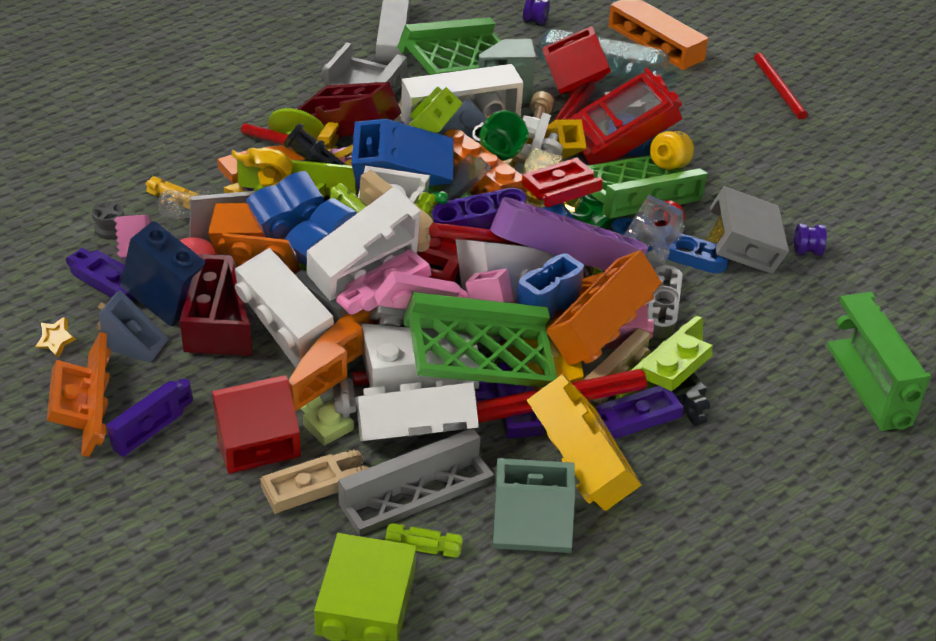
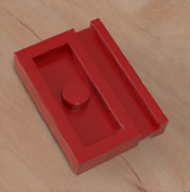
M573 158L522 174V186L538 200L543 199L544 206L551 207L601 191L603 179L601 177H594V171L578 158Z

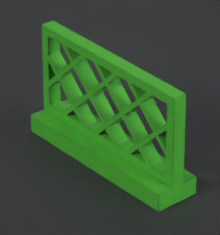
M490 17L407 24L404 26L397 48L402 54L412 53L430 75L478 69V61L475 58L479 60V54L482 53L478 49L485 51L500 42L501 39L493 32L496 23ZM457 51H458V52H461V53H463V54H466V55H468V56H471L472 58L467 57V56H465V55H462V54H460V53H457ZM435 54H439V55L444 56V57H446V58H449V59H451V60H447V59L442 58V57H440V56H437V55H435ZM453 61L459 62V63L464 64V65H467V66L460 65V64L455 63V62H453ZM435 64L444 68L438 69Z
M651 155L588 166L595 172L594 177H601L603 179L602 190L590 195L604 204L602 214L609 219L655 210L665 200H671L679 205L701 201L708 175L707 172L700 168L688 171L683 168L673 170L662 169L653 162Z
M413 292L403 314L405 327H410L417 376L545 387L557 378L546 332V324L550 319L548 307ZM421 328L434 329L440 334L432 339ZM455 332L469 333L474 338L467 343ZM488 335L501 336L507 342L501 346ZM445 338L460 349L454 355L439 344ZM522 339L537 340L538 347L534 349ZM481 342L493 354L487 359L473 346ZM513 345L527 357L521 362L508 352L507 349ZM432 351L445 363L442 365L427 364L426 354ZM466 354L479 367L469 368L459 359ZM497 358H501L513 370L502 371L493 362ZM531 361L535 362L544 370L545 375L536 374L527 365Z

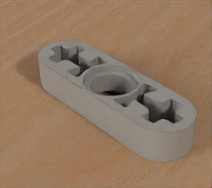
M662 265L654 270L662 284L653 293L654 299L649 302L648 319H654V337L668 338L675 333L683 275L676 267ZM664 280H669L670 286H663ZM657 299H667L672 303L663 304L658 302ZM659 316H665L664 323L658 322Z

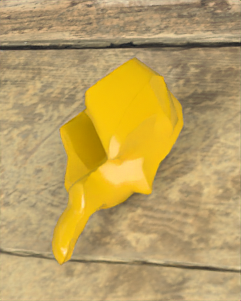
M248 148V154H240L235 150H232L231 153L234 159L242 161L246 167L254 166L261 169L257 174L259 183L263 187L277 185L281 180L291 175L293 169V162L281 150Z

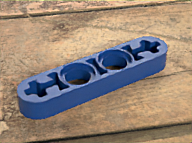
M619 218L612 223V232L644 243L648 247L646 254L710 273H722L728 267L729 259L716 254L715 247L717 244L630 218ZM656 239L661 241V243H653L648 240ZM678 248H687L691 252H683L678 250Z

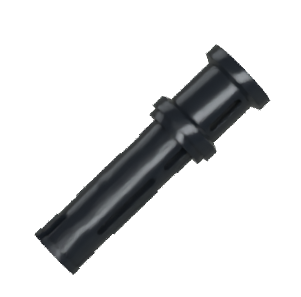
M301 123L291 131L283 143L284 147H291L304 157V161L347 165L326 149L327 145H325L323 140L318 141L303 130L304 126Z

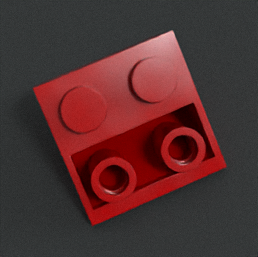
M593 26L542 48L560 94L565 92L573 93L580 89L581 85L590 81H600L608 73L612 72Z
M286 375L212 391L217 442L228 474L301 457L300 431Z

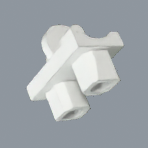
M542 113L541 119L524 115L523 120L526 123L529 138L533 139L532 145L525 143L521 152L512 160L534 167L539 152L543 154L541 160L545 163H550L551 157H560L562 155L563 146L557 142L558 135L556 133H550L548 138H544L551 115Z

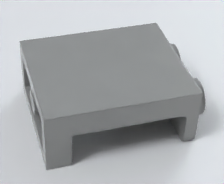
M346 42L335 53L328 64L323 66L321 78L324 80V87L326 85L389 82L395 95L402 86V79L407 78V56L397 54L387 66L353 57L352 44Z
M723 186L710 206L711 213L722 217L725 232L715 247L716 254L773 274L789 252L779 206Z

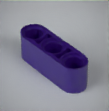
M507 188L449 200L445 204H437L432 210L433 223L490 229L503 198H511L526 203V195L520 189Z

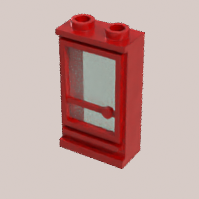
M647 67L644 69L645 73H641L567 119L582 120L587 148L577 154L579 156L584 155L588 166L613 162L683 120L679 109L682 106L680 98L674 91L669 92L667 90L666 83L659 74L655 76Z

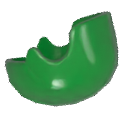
M508 110L497 111L490 115L484 122L479 134L480 145L502 161L515 158L529 138L525 121L517 113Z

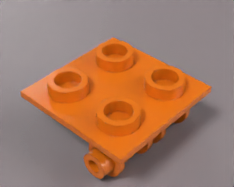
M229 233L222 234L237 267L270 248L294 274L301 271L298 264L299 261L295 257L289 240Z

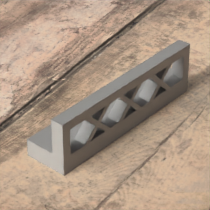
M471 428L338 480L339 506L358 535L361 536L494 482V474L479 456L480 436ZM469 465H473L479 475L472 478L457 475L459 469ZM432 480L447 482L446 488L440 491L424 489L425 484ZM399 493L414 496L412 502L405 505L390 502L392 497ZM367 506L380 509L378 516L362 521L356 512Z

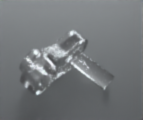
M174 189L167 190L158 198L157 209L160 215L168 221L176 222L190 219V196L211 195L214 193L208 190L190 193Z

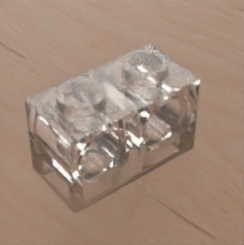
M648 195L624 234L653 248L652 251L646 253L645 257L654 270L658 266L665 265L670 254L669 247L673 240L678 241L684 232L686 224L683 223V210ZM659 220L668 222L667 225L662 227L654 225Z

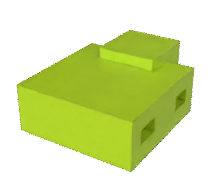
M437 86L409 115L413 120L408 125L438 133L463 103L447 87L442 90Z

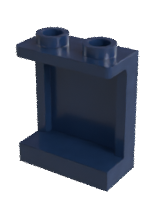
M152 221L130 239L120 287L172 327L180 320L192 278L204 268L206 262L159 223Z

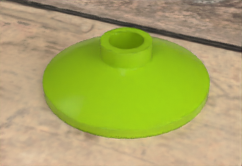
M292 108L276 110L270 115L268 120L270 130L290 134L301 123L304 126L303 130L316 140L324 128L321 121L313 115Z

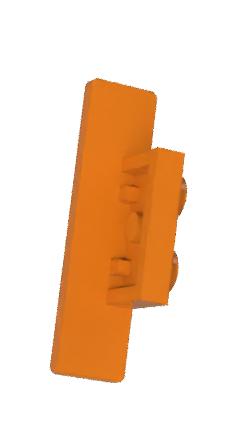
M99 332L89 352L87 368L56 360L51 371L47 421L83 430L81 455L90 457L95 445L101 446L107 430L106 424L102 423V418L108 406V398L104 397V392L109 382L110 373L105 372V368L110 359L111 348L106 347L107 334Z

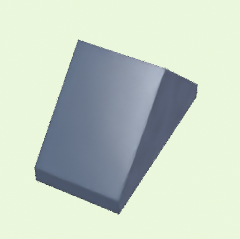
M121 290L115 293L99 313L101 331L107 334L106 347L111 348L112 352L151 362L169 340Z

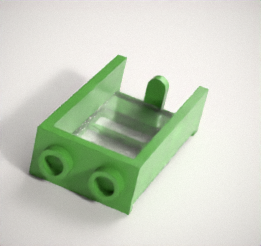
M872 292L840 296L839 302L848 315L840 316L836 320V324L841 330L855 329L852 338L828 341L827 348L881 431L891 429L902 430L913 426L931 375L922 368L884 312H880L881 308L874 303L875 296Z

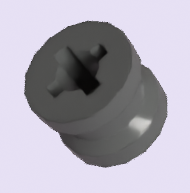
M105 201L93 207L94 230L99 238L107 240L118 238L115 234L117 232L115 229L117 224L114 220L116 217L125 216L124 208L120 203Z

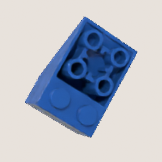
M388 119L355 122L351 164L358 192L360 190V178L364 174L365 166L430 175L429 186L453 184V138Z

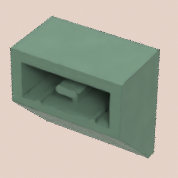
M503 39L479 54L478 68L512 64L523 81L522 104L531 103L536 60L532 39Z
M497 458L493 548L572 552L575 502L574 463Z

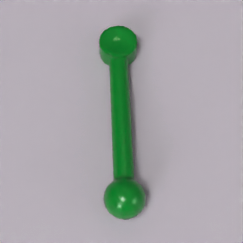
M429 186L428 193H433L439 204L447 203L449 197L446 192L441 191L438 193L432 189V186Z

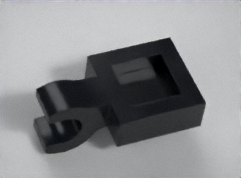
M692 373L672 392L681 405L684 404L687 417L691 423L699 425L707 422L708 419L702 410L709 409L710 403L705 397L707 388L695 373Z

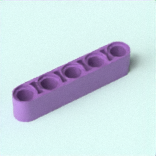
M511 198L502 199L490 228L494 234L506 240L554 255L567 253L582 264L604 271L620 257L638 250H642L644 255H646L648 247L644 243L631 237Z

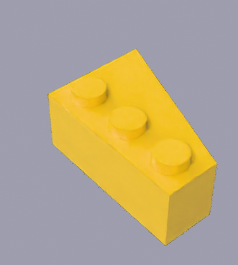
M563 374L527 399V402L546 429L549 439L562 454V462H572L575 464V476L580 482L576 487L589 504L594 501L606 511L642 486L596 408Z

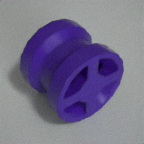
M526 0L523 9V21H536L538 25H544L548 18L550 1Z
M797 224L794 233L796 255L813 252L814 255L822 256L827 242L825 225L817 224L814 227H808L806 224Z

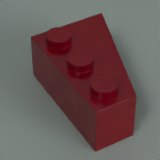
M389 82L326 85L298 108V110L316 117L324 127L328 122L339 123V129L335 133L338 134V138L354 135L355 122L379 119L393 121L402 113Z
M199 254L206 263L204 268L191 280L179 321L183 351L253 356L250 323L247 318L245 303L235 290L237 280L232 256Z

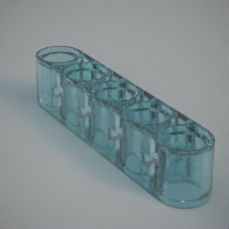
M557 29L547 30L536 49L538 58L543 62H547L542 48L574 33ZM597 37L612 71L608 73L609 75L633 79L641 73H645L644 69L648 67L655 76L659 74L662 78L664 77L669 64V56L665 51Z

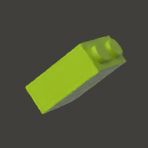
M337 533L314 609L315 635L323 636L331 641H399L416 572L417 545Z

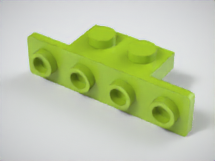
M237 160L239 186L254 188V191L265 188L259 183L257 174L261 169L254 166L246 167L242 161ZM291 160L293 162L291 174L306 171L323 198L326 195L330 196L331 188L333 186L336 187L339 183L344 184L351 190V193H354L356 196L358 195L352 166Z
M696 315L631 369H641L644 371L647 380V387L645 389L618 394L616 399L650 389L655 384L673 391L712 357L713 345L703 341V318Z

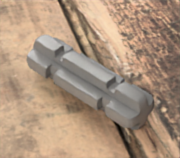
M346 378L332 387L335 412L342 413V418L345 419L350 418V413L357 411L352 379Z

